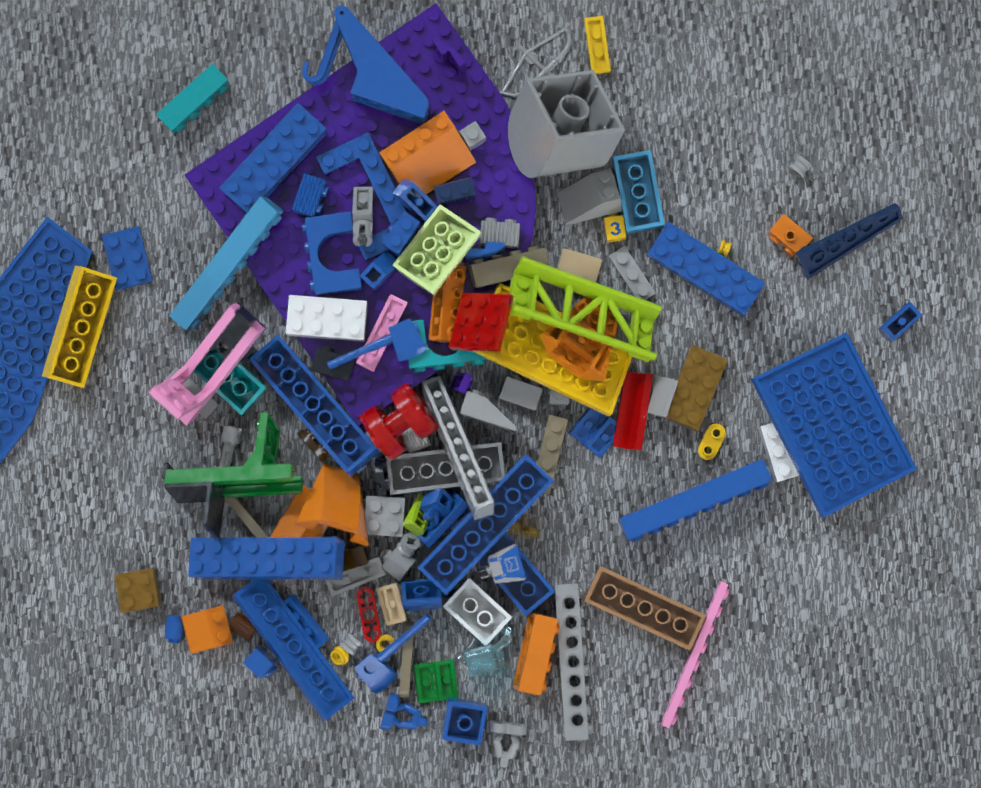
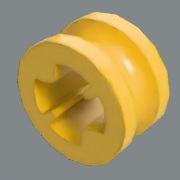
M723 239L717 253L726 258L732 242L726 243Z

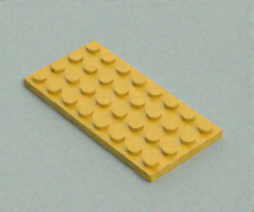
M499 283L494 294H509L510 287ZM536 301L535 311L551 316L546 306ZM511 314L501 352L473 351L608 417L613 413L632 359L631 356L627 355L626 351L612 347L604 381L578 378L547 355L541 334L550 328L551 325L534 319L528 321Z

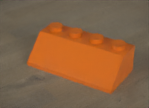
M303 485L302 494L294 495L270 538L323 536L328 525L318 523L313 530L295 525L311 489Z
M532 612L529 613L512 688L541 696L542 692H545L547 686L545 676L546 672L549 673L551 668V661H549L550 653H554L555 642L553 640L555 634H558L560 623H557L558 619Z

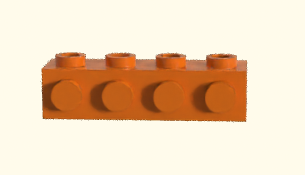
M457 265L435 295H433L429 340L450 343L461 296L464 293L466 266Z

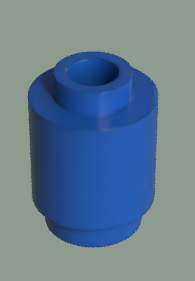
M168 615L167 620H165L164 638L168 639V643H180V639H184V627L181 616Z

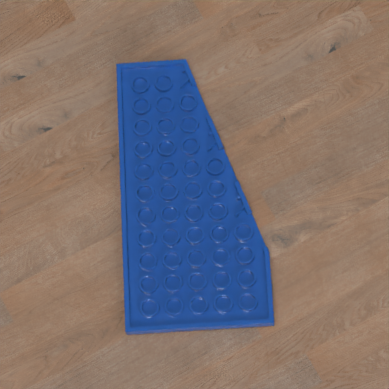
M46 217L0 276V464L33 423L48 378L42 376L74 267L82 266L88 268L93 255L92 250L48 217Z

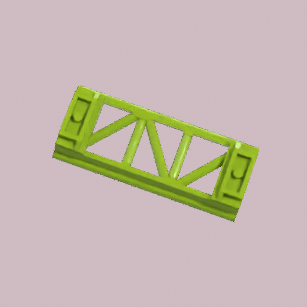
M523 256L520 258L510 283L509 294L514 296L510 311L511 315L528 321L534 319L626 351L628 356L646 362L656 360L657 353L651 352L653 323L661 312L662 306ZM539 280L565 289L562 318ZM573 292L594 299L570 320ZM537 293L551 316L535 311ZM600 305L597 332L577 326L581 320ZM608 308L627 337L628 343L604 335ZM619 309L632 313L630 327Z

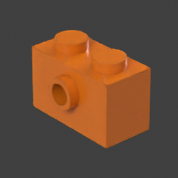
M785 214L779 218L767 233L770 236L769 240L775 245H782L784 247L783 251L790 257L794 255L796 258V252L802 247L807 246L813 239L811 235Z

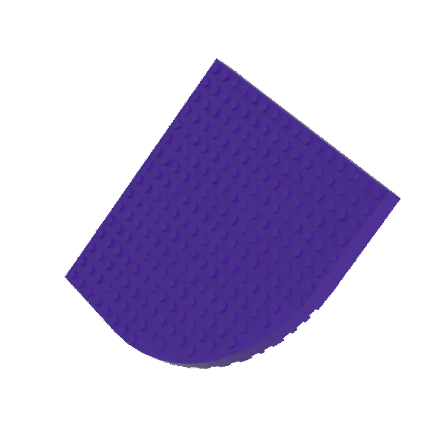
M435 3L378 43L427 97L429 107L427 121L445 111L458 133L476 121L486 136V142L470 151L476 163L446 182L471 177L476 198L471 199V201L468 199L467 201L464 200V202L449 204V206L445 205V208L479 231H481V221H486V218H495L497 222H505V219L516 220V223H520L518 249L505 248L502 256L508 257L510 256L509 252L521 250V253L528 252V248L531 247L535 221L534 178L526 177L521 173L511 154L508 139V123L511 110L440 7ZM433 37L445 41L462 56L466 62V71L459 74L450 59L444 63L441 61L432 47ZM353 60L328 76L324 83L313 86L185 174L187 180L229 238L246 216V213L228 198L219 187L293 107L299 103L327 129L328 133L268 197L284 212L280 215L282 218L279 223L270 228L269 236L264 241L261 240L257 245L259 247L258 250L247 258L246 265L286 323L289 295L367 301L365 342L297 337L313 361L317 348L322 349L323 346L333 348L334 353L341 354L342 351L349 353L365 346L390 294L408 302L398 323L409 318L411 321L424 320L426 342L432 352L440 356H449L457 352L449 348L450 343L429 340L433 294L410 281L397 269L376 291L372 290L361 279L362 290L324 296H316L315 292H311L310 281L313 280V275L308 272L307 262L310 261V254H306L305 243L308 242L307 235H303L302 224L305 223V218L308 217L292 211L304 173L327 181L329 191L326 198L322 197L321 204L323 208L320 216L351 211L353 219L354 187H373L360 159L325 175L316 157L366 133H369L380 156L381 151L422 125L353 101L350 92L357 75V69ZM382 160L389 174V177L396 189V187L399 184L390 172V170L388 169V167L386 166V164L384 163V161ZM373 188V235L388 229L391 224ZM432 191L429 194H427V196L438 206L435 191ZM404 206L406 212L421 223L420 228H419L418 231L416 232V233H418L419 230L423 227V225H424L426 222H425V221H422V220H420V219H417V218ZM353 234L330 237L324 241L319 250L320 263L326 269L331 271L359 269L360 275L380 256L378 255L365 261L359 246L353 243ZM480 236L471 247L472 249H485V246H480ZM388 251V252H390L396 259L399 258L397 255H395V254L392 253L391 251ZM464 256L458 264L466 266L464 293L494 294L499 283L510 287L511 280L473 288L468 266L473 265V262L466 261ZM392 343L386 347L374 372L355 362L350 382L323 376L357 426L360 427L363 423L359 415L375 405L380 407L382 411L394 403L391 394L397 388L408 383L414 390L422 384V381L430 379L441 370H433V367L425 368V372L414 373V370L409 368V360L399 362Z

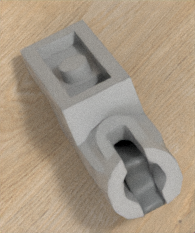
M354 187L353 243L356 246H370L373 240V187Z

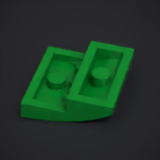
M453 659L412 665L418 704L447 700L448 697L459 698Z

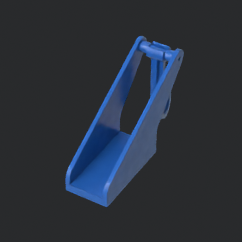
M340 5L334 10L336 21L315 76L311 77L308 75L309 62H304L302 74L306 82L311 85H319L327 80L343 37L357 69V75L350 92L352 100L422 125L426 123L429 116L427 97L346 6Z

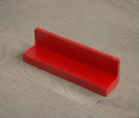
M627 371L621 389L613 440L614 447L642 450L653 374Z

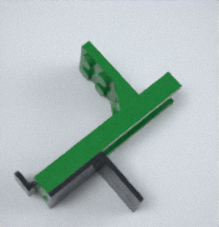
M268 412L260 413V420L257 421L258 437L255 439L256 449L243 466L173 469L168 462L164 463L162 478L165 490L177 503L205 502L203 526L215 540H220L225 498L302 494L304 480L301 476H292L294 466L291 463L276 464L280 428Z

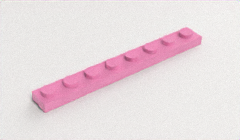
M720 581L706 613V618L696 637L662 719V726L669 728L670 725L674 726L677 720L676 710L678 707H682L685 700L683 693L685 689L690 688L693 680L690 676L693 671L696 672L700 664L698 657L700 653H704L708 643L705 642L707 635L711 636L715 625L712 624L714 618H718L721 613L722 599L726 600L730 589L727 588V583Z

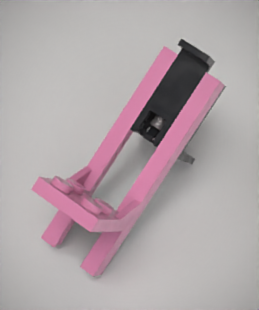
M239 302L229 306L187 363L172 377L153 387L149 394L175 418H180L187 426L195 420L236 365L257 352L253 345L266 327ZM217 348L219 350L218 353L224 355L221 358L223 363L201 392L194 396L183 384L208 351H213Z

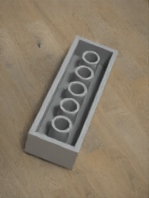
M501 442L470 446L485 483L500 482L505 476ZM445 449L401 454L392 461L386 457L391 496L432 491L441 487L443 489L461 487Z

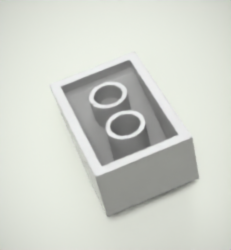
M611 168L593 172L557 193L566 225L622 211L621 198Z
M474 389L471 392L467 391L460 412L461 416L513 433L516 432L517 427L483 396V392Z

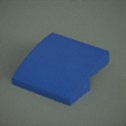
M486 241L485 249L470 248L465 255V260L474 261L482 258L485 260L491 258V256L502 254L505 252V242Z
M588 407L568 433L601 458L613 443L616 421L610 416L608 417Z

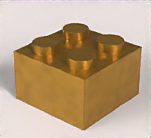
M156 568L114 575L121 613L162 606Z

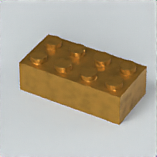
M692 345L677 378L678 384L667 417L663 418L696 432L699 431L728 359Z

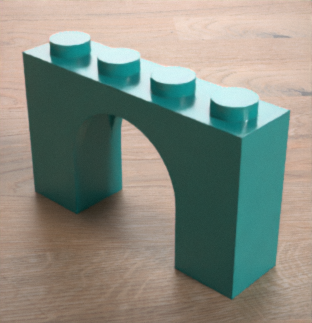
M424 320L412 321L413 324H417L420 331L418 333L427 347V350L408 359L409 368L414 370V373L425 372V368L433 367V370H443L447 365H452L453 368L464 367V363H472V366L482 365L483 361H487V358L473 351H457L449 356L435 354L430 350L426 342Z

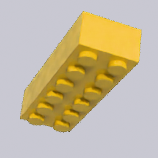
M82 266L74 267L43 369V377L81 388L85 387L116 284V277Z

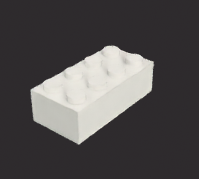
M289 295L286 334L295 337L365 342L368 303L367 301Z

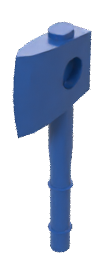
M409 318L388 327L390 334L327 362L329 369H332L392 343L400 362L423 353L427 350V347L418 333L420 331L417 324H413Z
M426 614L421 619H418L405 633L403 632L398 639L389 644L378 655L372 651L356 664L354 669L357 671V677L363 680L375 694L388 687L398 676L385 661L432 620L430 615Z

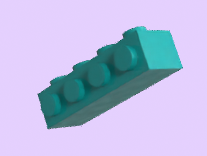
M212 63L156 115L173 134L180 133L186 128V123L190 120H195L201 114L200 111L204 107L207 108L213 104L214 98L218 94H224L228 90L230 83Z

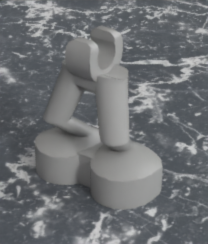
M490 720L489 731L497 734L493 740L495 756L501 758L500 767L507 768L509 759L515 758L519 748L518 736L526 735L527 724ZM504 734H510L512 744L508 751H503L501 744Z

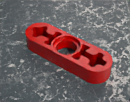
M362 587L357 592V601L363 635L368 642H376L381 637V628L375 595L371 588ZM363 590L371 593V596L368 597V602H373V606L362 608L361 604H365V599L360 598ZM366 609L374 611L375 616L372 620L364 618L363 613ZM376 621L377 625H373V630L377 631L378 634L375 635V639H372L371 636H367V633L370 632V627H365V623Z

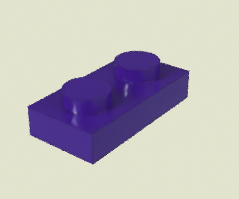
M456 372L449 390L465 394L472 386V376L467 373Z

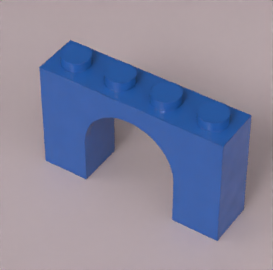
M351 211L305 218L302 229L303 235H307L308 242L305 243L306 254H310V261L307 262L308 272L313 275V280L310 281L311 292H315L316 296L362 290L359 269L331 271L326 269L319 260V250L324 241L333 236L353 234Z

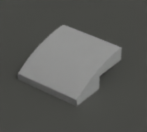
M653 376L647 414L667 417L678 384L677 380Z

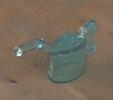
M509 627L504 629V637L495 645L489 644L464 649L470 677L476 675L484 677V675L497 672L502 673L509 669V664L502 660L505 659L503 651L499 652L505 646L510 645L512 641V631Z

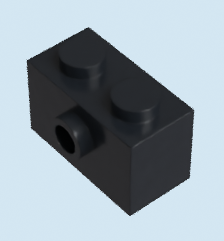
M323 346L322 349L317 348L311 371L350 382L356 360L353 359L329 369L327 362L345 355L347 352L342 351L341 354L334 353L333 348Z

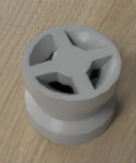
M799 155L796 156L795 162L788 166V169L800 179H803L805 172L812 168V165Z
M411 533L405 534L397 544L398 553L406 558L412 557L420 546L419 538Z
M349 632L345 641H341L339 645L354 656L356 650L364 644Z

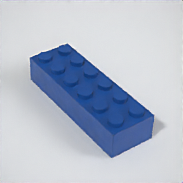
M297 103L219 187L220 190L247 214L259 197H269L327 135V129Z
M667 222L646 257L741 317L746 315L765 285V282L670 222Z
M471 510L453 524L451 528L454 530ZM505 532L479 560L483 566L489 565L488 556L515 544L514 541ZM517 546L526 580L498 584L521 612L527 616L552 595L555 590Z

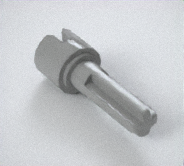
M224 425L221 441L224 445L219 467H230L235 446L240 444L242 428Z

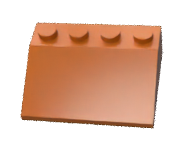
M445 111L380 152L382 160L398 184L403 179L412 181L426 195L434 191V186L446 183L476 163Z

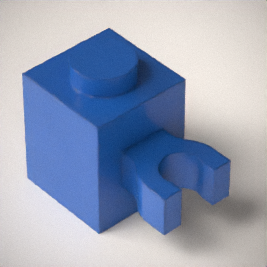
M442 487L425 493L420 505V509L424 512L423 519L431 518V526L438 525L439 517L449 514L454 501Z

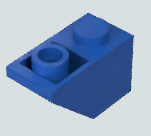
M385 251L364 270L360 278L372 290L376 291L396 270L393 264L397 259L390 252Z

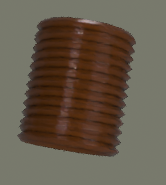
M239 612L235 614L229 624L230 632L232 631L248 640V642L252 639L254 631H256L247 616Z

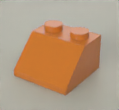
M224 605L181 616L190 654L233 643Z

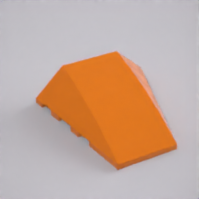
M586 296L571 308L570 320L594 299ZM600 305L581 320L577 326L597 332ZM608 308L604 335L613 338L616 334L618 322ZM551 326L541 334L547 355L568 371L582 379L605 380V372L610 360L609 354L612 350L611 346Z
M324 463L295 525L311 530L318 523L350 532L349 541L368 546L360 475L355 473L350 477L344 469Z

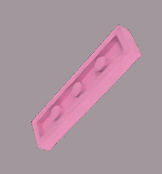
M390 294L365 345L390 334L388 327L398 324L408 302ZM387 346L360 356L356 364L374 372Z

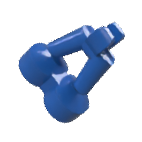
M390 693L380 729L389 731L393 724L403 729L415 730L417 725L426 727L428 720L420 716V710L407 702L399 704V695ZM405 710L413 717L412 720L401 721L395 717V713Z

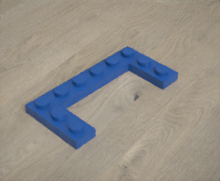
M369 133L316 157L325 175L360 159L390 224L392 222L396 223L402 213L406 212L403 204L391 194L395 187ZM388 229L373 235L370 246H359L365 261L385 251H389L382 245V242L389 234L387 232Z

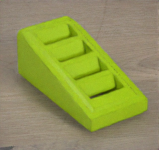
M421 493L418 494L402 524L416 536L424 534L429 519H423L424 512L422 513L419 510L424 497Z

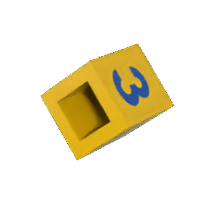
M618 213L607 215L603 220L606 242L626 240L623 215L618 216Z

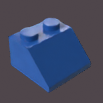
M430 579L402 581V604L404 611L415 612L424 609L435 610L443 608L442 591Z

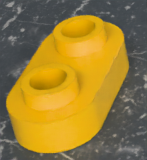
M712 424L707 428L698 447V454L702 459L711 460L716 456L726 435L722 425ZM714 430H718L720 432L718 437H715L713 435ZM705 447L711 448L710 454L705 453Z

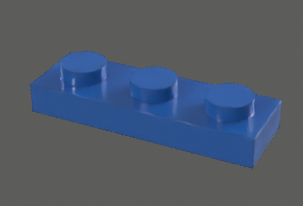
M295 594L284 601L318 648L330 639Z

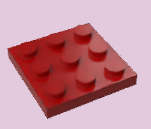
M462 293L449 348L455 351L501 352L514 296L511 294Z

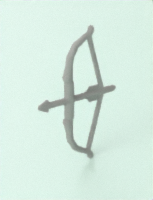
M566 22L563 29L528 50L522 45H518V49L523 53V56L503 90L499 91L501 95L518 98L520 92L514 94L506 91L524 59L529 64H535L542 70L535 78L553 75L551 71L558 63L563 61L571 47L572 37L568 28L570 23ZM566 32L567 43L565 48L544 67L538 61V55L534 50Z

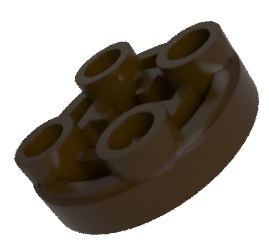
M307 428L305 430L301 429L297 436L320 462L327 459L326 455L329 452L320 443H315L317 438Z

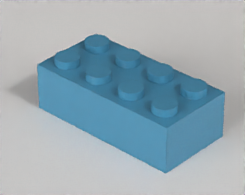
M651 150L614 156L612 164L616 185L621 198V212L624 218L626 235L663 228L665 223Z

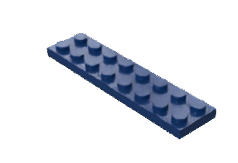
M253 580L232 595L238 606L323 721H326L354 699V696L268 580Z

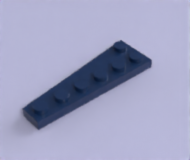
M894 203L809 246L802 247L796 252V256L807 280L901 221L903 217L900 207Z

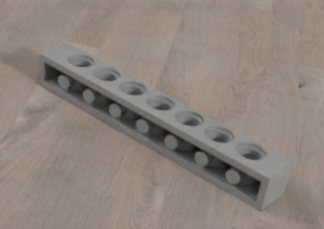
M438 376L422 381V395L431 415L439 426L437 431L474 519L477 520L493 515V499L441 377Z
M578 583L554 585L557 623H560L558 647L565 741L588 740V735H592L591 723L587 722V715H591L590 703L586 704V696H589V684H585L584 676H588L587 664H583V657H587L586 645H582V637H585V626H581L580 618H584L583 606H579V599L583 598L582 587H578ZM566 598L574 599L575 605L573 608H565L564 601ZM569 617H573L576 620V625L573 628H568L565 625V621ZM571 636L577 639V645L572 648L568 647L566 643L567 639ZM571 656H576L579 659V663L575 667L568 665V659ZM578 676L580 678L579 685L571 686L569 683L570 677ZM574 695L581 697V703L577 706L572 705L570 702L571 697ZM574 715L582 716L583 721L580 725L572 723Z

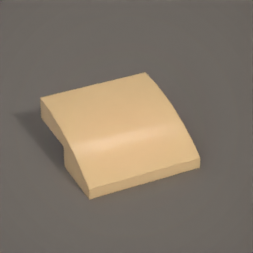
M563 248L557 269L596 282L602 259Z
M397 583L377 588L386 626L407 621Z

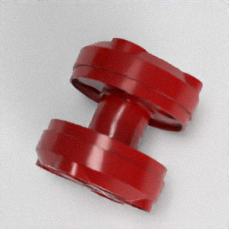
M408 383L400 386L391 394L397 410L388 416L377 405L370 407L359 415L374 445L390 461L396 459L407 450L401 437L402 433L411 428L418 437L423 439L439 428L423 399Z

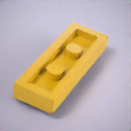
M603 16L584 18L591 70H594L596 75L610 73Z

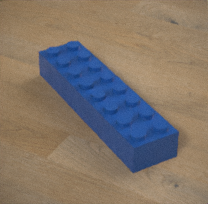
M279 335L275 336L249 359L350 477L380 452Z
M525 454L490 491L494 502L493 515L475 520L472 512H470L422 562L418 569L447 595L554 480Z
M761 459L617 520L626 541L631 539V542H635L644 538L642 534L648 532L649 535L662 531L661 526L666 525L668 528L678 524V519L683 517L685 520L697 516V511L702 510L704 513L714 509V504L720 503V506L733 501V496L737 495L738 498L750 494V489L755 488L756 491L769 486L768 482L772 481L764 460Z
M337 537L220 538V540H215L214 538H191L188 576L197 580H343L345 541Z

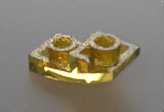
M517 521L508 529V531L519 536L540 539V531H536V527H525V531H521V523H517Z

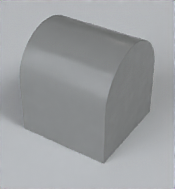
M594 70L526 79L512 108L508 123V139L512 157L521 173L529 178L602 167L609 161L625 132V128Z

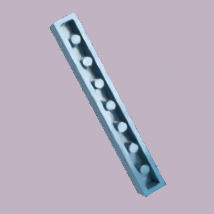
M259 197L169 316L186 331L195 330L202 321L200 319L204 314L207 315L212 310L214 301L222 297L224 288L235 280L236 277L234 275L237 271L245 267L247 258L258 250L259 247L257 245L260 241H264L269 236L270 228L279 223L282 218L280 215L284 211L268 197Z

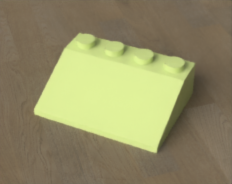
M439 205L393 266L410 281L435 295L482 232L442 205Z

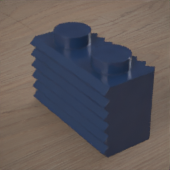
M471 177L434 186L438 206L442 205L445 207V205L449 206V204L464 202V200L467 201L468 199L471 201V199L476 198Z

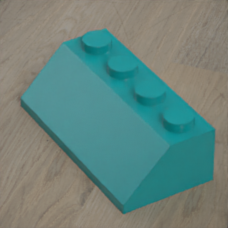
M217 348L213 351L209 350L194 370L206 383H208L223 363L221 358L224 355H220ZM239 363L216 392L240 415L248 413L258 402L267 387L243 364Z

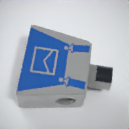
M516 544L488 556L489 565L478 568L481 579L493 576L494 583L526 580Z

